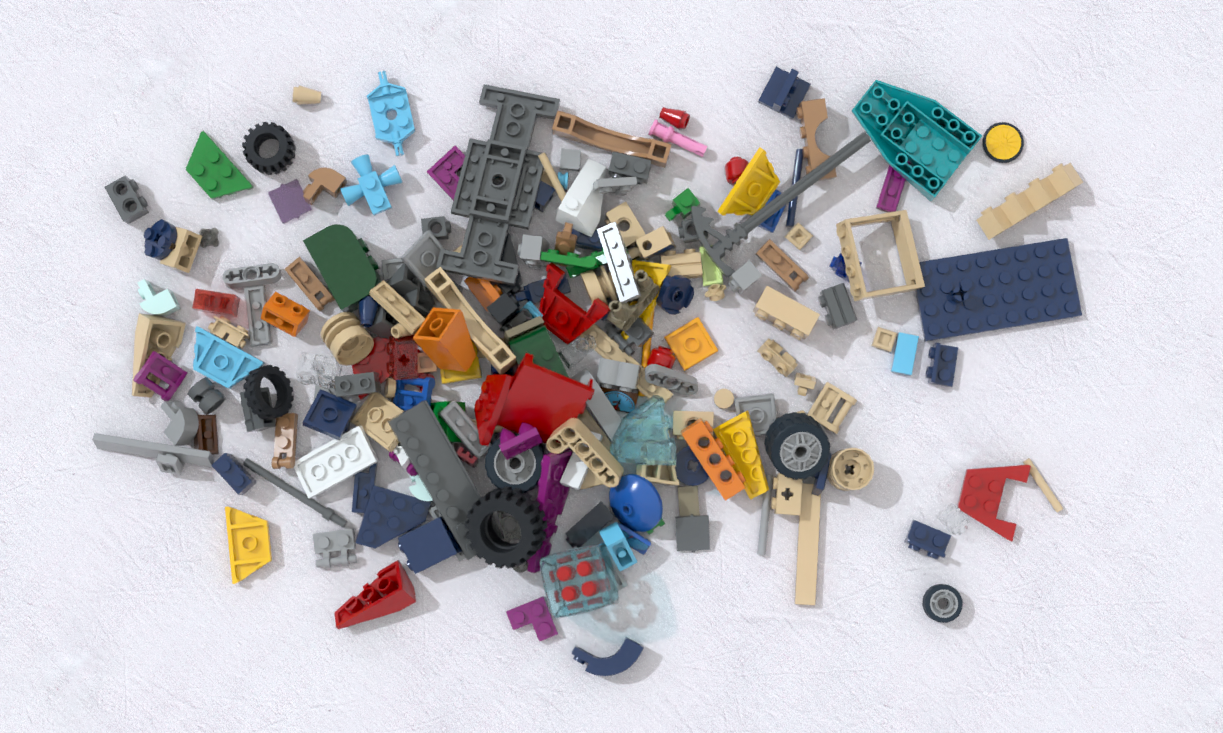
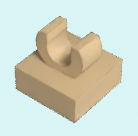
M796 372L794 385L799 386L798 395L806 396L807 388L814 390L816 378Z

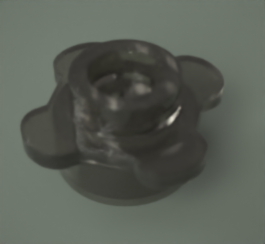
M203 228L199 231V234L202 236L201 247L219 246V230L217 228Z

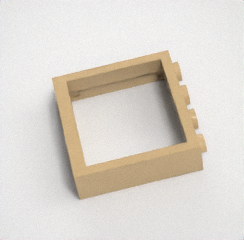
M907 210L845 219L836 224V232L841 244V254L844 257L846 274L851 286L850 292L854 301L911 292L925 287ZM891 222L906 285L866 292L851 228Z

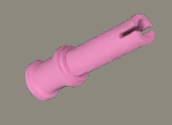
M657 119L654 120L648 133L650 136L654 135L663 139L665 143H674L703 157L708 147L674 131L672 126L667 127L659 123Z

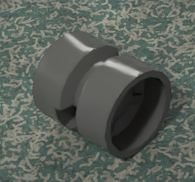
M208 377L199 380L187 393L194 402H199V408L206 415L215 411L226 399L218 389L214 390L215 385Z

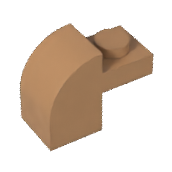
M318 168L308 175L312 184H308L305 187L303 197L310 205L315 202L323 190L337 198L341 192L340 188H344L347 184L346 177L331 168Z

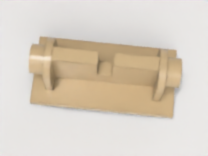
M213 315L216 322H211L208 326L210 333L221 339L226 334H229L226 342L237 348H244L246 345L245 338L250 340V336L247 334L248 331L239 325L237 328L230 324L231 321L223 316L218 318Z
M768 338L757 352L761 354L764 360L769 361L780 374L787 378L798 366L797 360L787 352L781 356L779 353L783 348L775 340Z

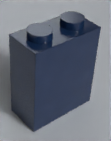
M442 516L398 537V546L408 559L407 565L409 569L414 571L415 574L462 552Z

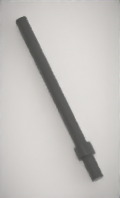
M246 458L243 462V465L322 514V517L327 521L331 520L342 528L347 524V521L335 514L333 509L330 507L326 508L315 500L308 498L307 495L250 459Z

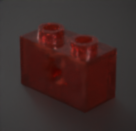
M196 289L192 308L200 312L237 317L240 297L234 294Z
M413 335L400 338L389 336V343L386 344L389 362L386 364V369L393 380L418 378V344L413 340Z

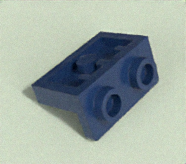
M935 343L933 347H930L928 358L931 359L930 366H927L925 375L928 378L929 384L953 387L958 347L941 345V343Z
M913 520L904 542L909 544L908 548L917 552L922 549L928 552L927 556L938 560L939 557L945 558V551L952 535Z

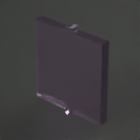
M298 179L285 185L281 184L280 187L268 192L283 224L294 218L299 219L300 215L312 210L310 204L304 200L303 189Z

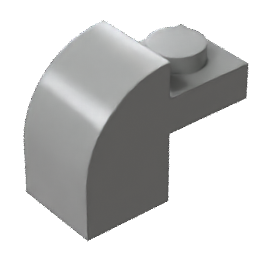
M176 400L164 401L161 408L171 419V422L164 431L165 435L175 446L189 445L195 437L199 425L195 409L184 408V405Z

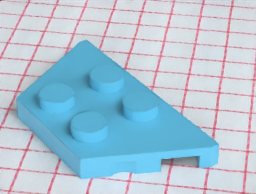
M196 326L193 370L230 389L250 375V371L264 365L263 361Z

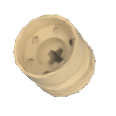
M603 265L600 266V276H597L592 269L581 273L580 275L591 303L597 298L607 305V298L610 297L612 301L617 300L616 294L618 293L611 272L606 273Z
M342 312L334 315L324 324L320 333L321 339L331 350L337 362L345 366L354 365L368 356L374 345L371 335L360 325L361 322L358 317L351 312Z
M847 448L839 450L831 455L827 478L836 489L842 491L858 490L867 486L872 480L874 464L871 457L861 449ZM850 466V473L845 474V467Z

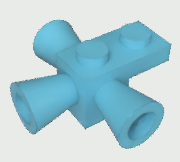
M368 154L352 160V165L361 177L357 178L359 181L358 185L340 188L347 205L350 206L365 195L374 216L391 209L392 207L384 187L403 183L396 166L394 165L381 175H378L376 171H372Z

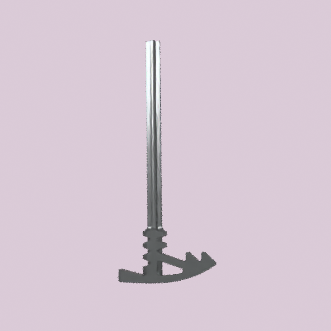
M865 131L743 223L739 224L736 222L733 230L728 228L726 230L727 235L725 236L709 226L714 220L713 218L702 216L706 208L691 206L692 223L697 238L720 272L727 278L735 272L721 260L725 256V250L732 251L733 244L739 246L741 238L744 240L748 239L749 232L871 141L869 135ZM703 231H706L719 241L710 246Z

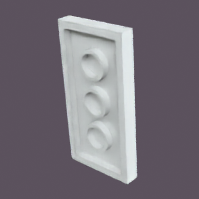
M357 426L343 434L340 441L334 439L296 460L294 469L308 498H313L379 462L363 427Z

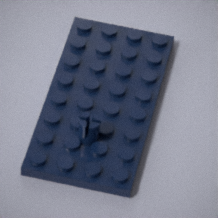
M1068 238L919 262L925 287L915 290L924 342L1082 316Z

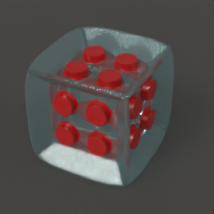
M604 542L540 558L542 581L548 605L554 619L590 612L619 603L616 578L611 558Z

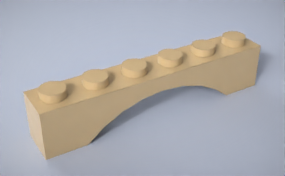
M441 267L425 278L427 288L444 308L460 309L463 312L472 342L500 375H503L517 364L516 356L477 315Z

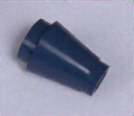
M366 296L359 301L360 325L362 327L369 328L373 326L379 304L371 296Z

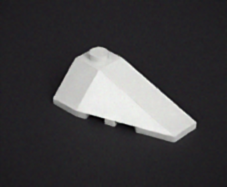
M591 159L587 160L561 202L555 221L564 225L565 222L573 224L572 229L592 237L600 222L603 194L600 191H594L593 183L597 179H605L606 166Z

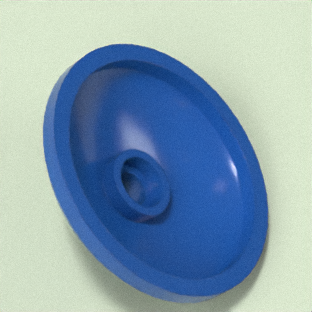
M626 474L621 477L617 486L610 488L609 501L615 517L625 527L633 531L645 532L651 530L659 523L663 512L661 497L656 488L647 479L635 474Z

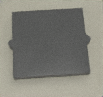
M690 514V516L675 517L677 551L695 552V550H710L709 515L694 516Z

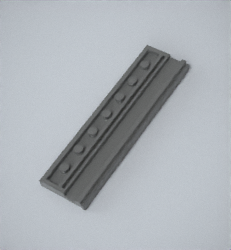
M424 400L387 422L465 558L469 560L476 556L477 551L475 549L472 550L469 546L471 541L466 538L465 533L468 532V529L465 528V522L469 519L467 514L472 509V505L481 496L428 402ZM492 517V526L496 535L500 539H504L503 534Z

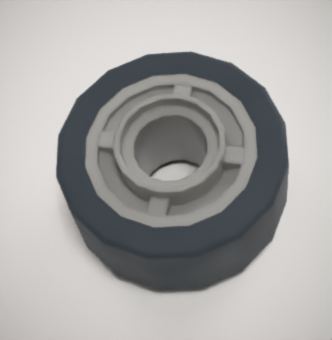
M937 584L931 586L925 592L922 606L930 619L936 622L947 623L955 620L960 615L963 600L960 593L954 587L946 584ZM941 598H945L947 601V605L943 609H940L938 606V601Z

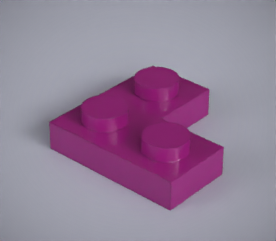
M456 145L426 171L452 200H454L459 177L455 173L462 168L465 155Z
M544 596L506 611L513 630L532 623L539 642L558 634Z

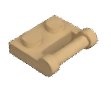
M826 382L807 415L812 416L821 426L837 435L840 430L839 426L851 406H854L857 400L829 382ZM840 398H842L845 402L831 424L827 420Z

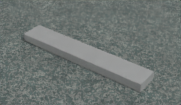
M94 433L92 439L97 449L152 458H157L158 454H173L178 457L180 462L212 467L211 465L214 463L210 451L98 433Z

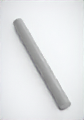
M767 474L765 475L769 490L763 493L757 551V554L765 555L773 480V475Z

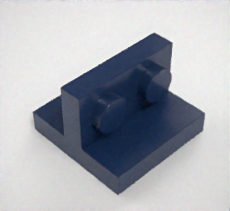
M776 66L758 103L793 120L797 113L796 109L803 101L811 84L797 77L799 71L792 68L790 73Z
M320 389L303 420V426L340 441L342 435L350 429V420L357 408V404Z

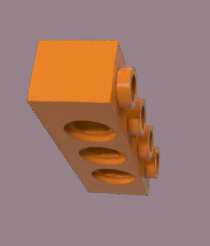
M700 418L681 430V434L726 501L745 489L743 482L746 479L740 471L736 472L733 468L735 462L729 454L725 455L722 451L724 445L718 437L714 439L711 434L714 430L709 422H703ZM701 437L709 438L708 445H699V439ZM712 454L720 455V460L713 463L709 460V457ZM722 471H730V478L722 479L720 477Z

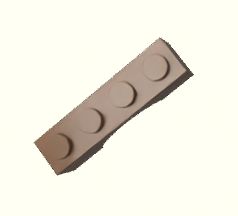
M825 98L803 101L796 109L797 117L801 119L802 127L799 128L800 137L805 142L802 151L803 157L807 158L808 166L805 167L806 175L831 157L821 152L815 141L817 127L828 118ZM836 168L818 181L836 178Z

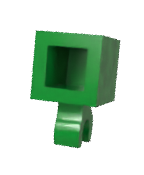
M687 188L672 200L674 207L667 211L665 216L669 222L679 214L685 219L691 214V206L700 207V202L691 190Z

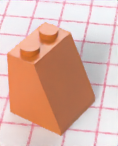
M433 307L414 335L413 340L439 369L466 372L476 358V353L463 312L460 309Z

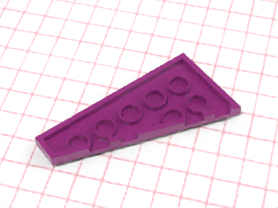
M567 448L559 454H545L541 461L542 471L538 482L539 492L536 500L540 504L538 506L540 511L544 510L545 513L543 521H547V528L544 530L547 534L546 538L542 541L543 545L527 560L528 572L536 573L544 570L552 547L550 539L558 528L555 525L557 516L562 515L570 487L562 485L560 480L573 453L571 448Z

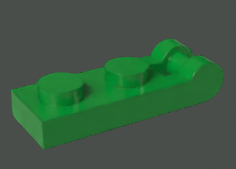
M548 249L547 252L541 251L540 260L544 262L592 270L597 269L599 266V261L593 256H587L584 259L579 258V254L567 252L566 256L560 255V251Z

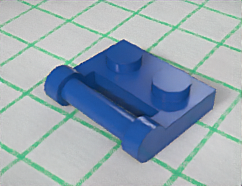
M399 373L396 376V392L393 404L402 410H407L426 400L430 406L435 379L431 377H426L425 379L409 377L406 374ZM406 384L423 386L422 392L404 390Z

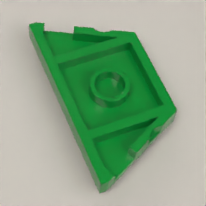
M202 131L185 169L212 200L221 198L224 195L236 194V192L253 189L252 184L212 139Z

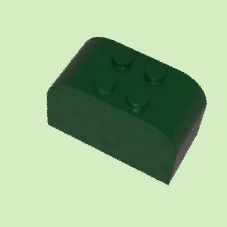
M340 224L330 225L303 240L340 309L343 312H353L359 309V301L366 296H370V290L381 282L380 275L377 272L379 266L372 255L367 254L370 250L362 238H358L351 229Z
M545 325L508 342L513 354L516 356L518 365L521 363L525 353L534 355L532 363L569 378Z

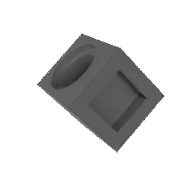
M445 216L421 219L422 234L430 231L437 240L449 239L448 233H451L450 221L446 220ZM435 224L442 226L441 231L438 233L432 232V227Z
M692 219L682 221L681 227H678L680 239L684 238V243L699 241L697 235H691L687 231L690 226H693ZM703 231V234L707 240L709 237L708 233L706 231Z

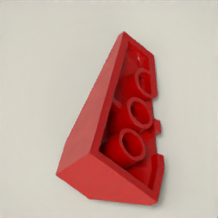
M399 560L377 573L378 577L371 584L366 583L363 586L364 590L357 597L352 596L334 612L337 629L399 612L416 602L414 586Z

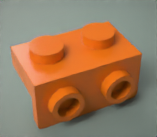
M468 277L464 280L465 284L487 312H489L487 307L503 294L496 284L492 286L488 280Z

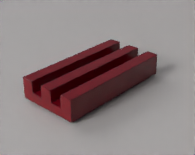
M462 447L459 448L457 451L459 459L475 468L478 464V458L475 456L472 458L471 453L467 451L465 454Z

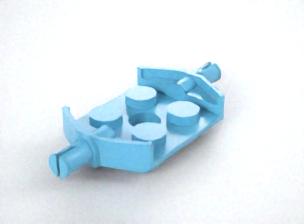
M380 71L378 72L379 86L367 95L376 134L375 137L379 141L393 144L396 156H400V154L402 156L404 155L403 141L415 132L405 87L390 84L387 80L386 71H382V73ZM391 110L397 112V117L394 120L387 119V113Z

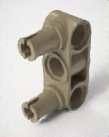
M638 270L634 276L641 297L624 304L620 300H614L609 304L611 311L608 314L607 320L623 331L631 327L659 292V286L648 277L644 270ZM638 301L635 305H630L631 302Z

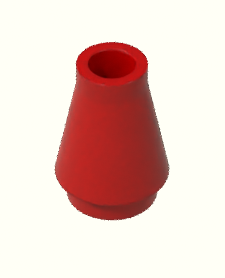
M663 107L659 118L677 129H685L688 125L690 114H687L684 110Z

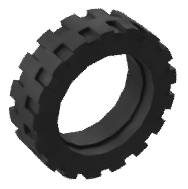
M267 365L250 371V375L245 378L246 383L243 386V389H245L244 398H247V406L251 407L252 413L254 415L257 414L260 419L271 420L286 415L289 412L288 410L292 408L291 402L294 400V396H292L293 387L290 386L291 382L289 378H286V373L280 371V368L277 366ZM263 377L270 380L276 390L277 402L274 408L265 402L261 394L260 385Z

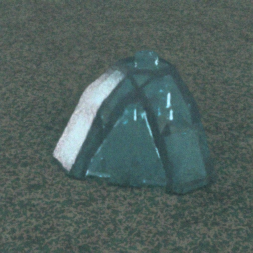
M653 395L623 417L613 436V444H610V453L618 462L639 465H676V445L674 438L669 437L668 430H671L668 415H664L665 403L661 396Z

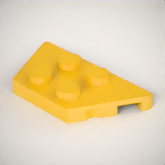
M759 147L718 209V213L726 216V214L753 215L766 205L779 185L780 180L774 173L772 163L769 162L764 149Z
M225 507L232 584H237L272 561L268 520L232 507Z

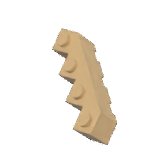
M1062 163L1052 169L1053 173L1042 180L1039 178L1034 179L1028 183L1029 188L1017 195L1013 192L1004 198L1006 202L994 209L990 206L982 211V216L976 221L988 240L1082 184L1083 181L1072 164L1069 163L1065 166Z

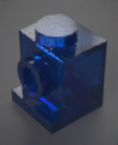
M840 253L837 257L834 256L829 267L835 271V275L845 279L848 277L844 257Z

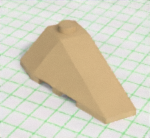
M139 313L135 330L133 379L142 369L153 351L172 361L171 357L176 347L179 348L182 342L185 322ZM150 372L147 375L148 379L159 385L161 379ZM132 380V396L152 398L154 394L152 390Z

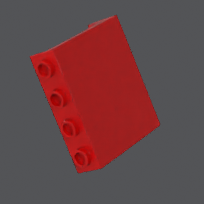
M525 353L514 374V379L497 425L519 433L522 423L530 424L534 428L536 427L543 443L547 444L549 437L555 429L567 420L577 418L579 414H583L587 399L591 400L595 389L592 388L593 379H590L588 384L585 385L532 363L534 355Z

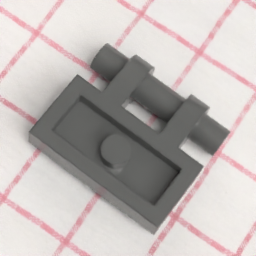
M640 316L625 331L629 336L627 340L620 335L623 330L617 326L613 327L611 323H608L604 327L608 332V336L618 343L619 349L629 357L635 353L631 347L634 343L638 347H642L654 334Z

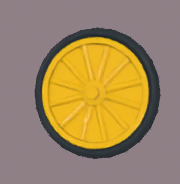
M999 122L991 125L986 130L982 139V145L990 159L999 163H1008L1020 156L1024 147V139L1016 126L1007 122Z

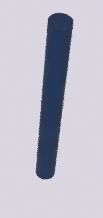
M796 149L792 185L801 178L802 149ZM798 196L789 202L787 227H794Z

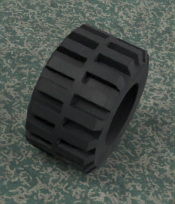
M262 122L263 125L261 126L256 124L254 130L252 128L248 130L249 135L245 134L244 139L246 142H242V147L244 148L243 155L246 157L247 162L262 174H280V170H287L286 166H291L293 163L291 159H295L294 151H296V146L293 144V138L282 126L274 122L270 124ZM268 139L278 140L279 150L273 157H260L259 149L264 141Z

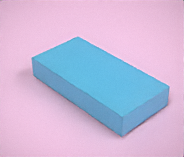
M898 333L891 372L912 375L919 336Z

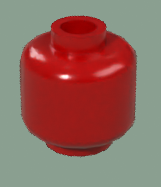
M733 157L725 164L726 180L730 185L734 187L749 162L741 157Z
M658 346V348L651 350L646 364L647 366L658 364L672 369L676 358L672 350Z

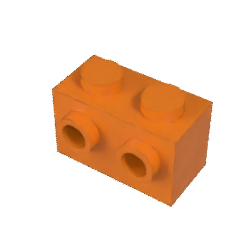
M275 292L263 306L261 319L296 337L306 325L310 310Z

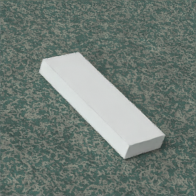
M591 431V433L601 442L603 436L601 434ZM574 451L560 483L579 491L589 468Z

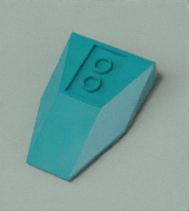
M879 80L873 82L852 109V113L869 135L885 161L930 202L937 196L948 179L982 137L980 133L936 100Z

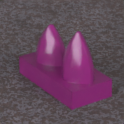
M522 423L519 429V436H515L507 429H502L499 447L506 460L543 443L536 427L534 428L530 424Z

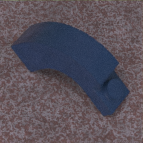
M626 637L620 649L609 657L594 656L576 645L571 654L574 655L573 659L583 665L585 662L588 663L585 669L586 672L598 676H611L631 667L639 658L644 646Z

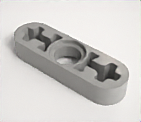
M269 263L228 269L224 272L222 278L226 287L236 289L273 284L281 279L282 274L278 265ZM250 273H257L256 278L251 280L247 279V276Z
M651 364L645 368V379L648 383L684 395H694L698 391V382L693 376L658 364ZM669 378H675V379H676V380L673 381V382L667 381V379H669Z

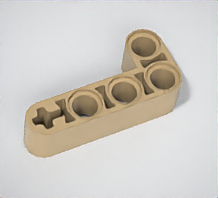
M571 418L555 429L547 441V449L554 454H559L570 447L607 487L617 486L624 473L622 465L577 418Z

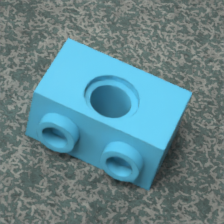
M617 522L599 531L619 571L637 563Z

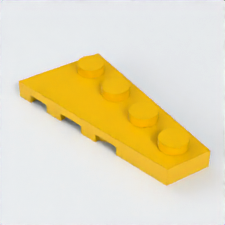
M632 260L634 275L638 270H644L659 288L662 287L663 280L668 276L672 266ZM658 294L640 315L647 325L656 307ZM633 301L630 305H635L638 301ZM625 331L621 332V336L624 339H628L629 336Z
M747 410L713 430L716 437L724 445L723 450L726 455L729 454L735 462V465H733L735 471H740L746 479L743 483L745 491L751 500L767 492L769 486Z

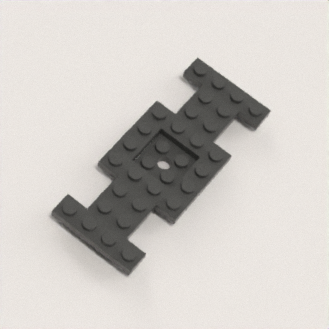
M484 84L479 104L497 108L490 139L487 142L469 139L451 208V214L469 218L460 253L444 249L440 250L436 269L441 267L444 272L515 286L519 265L503 262L501 257L509 226L529 230L544 170L538 157L542 152L529 150L537 116L555 120L560 106V99ZM502 177L504 181L501 185L493 184L494 178Z

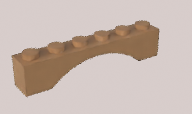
M557 111L552 127L553 135L606 151L652 160L651 164L663 168L666 167L672 146L655 139L616 132L561 111Z

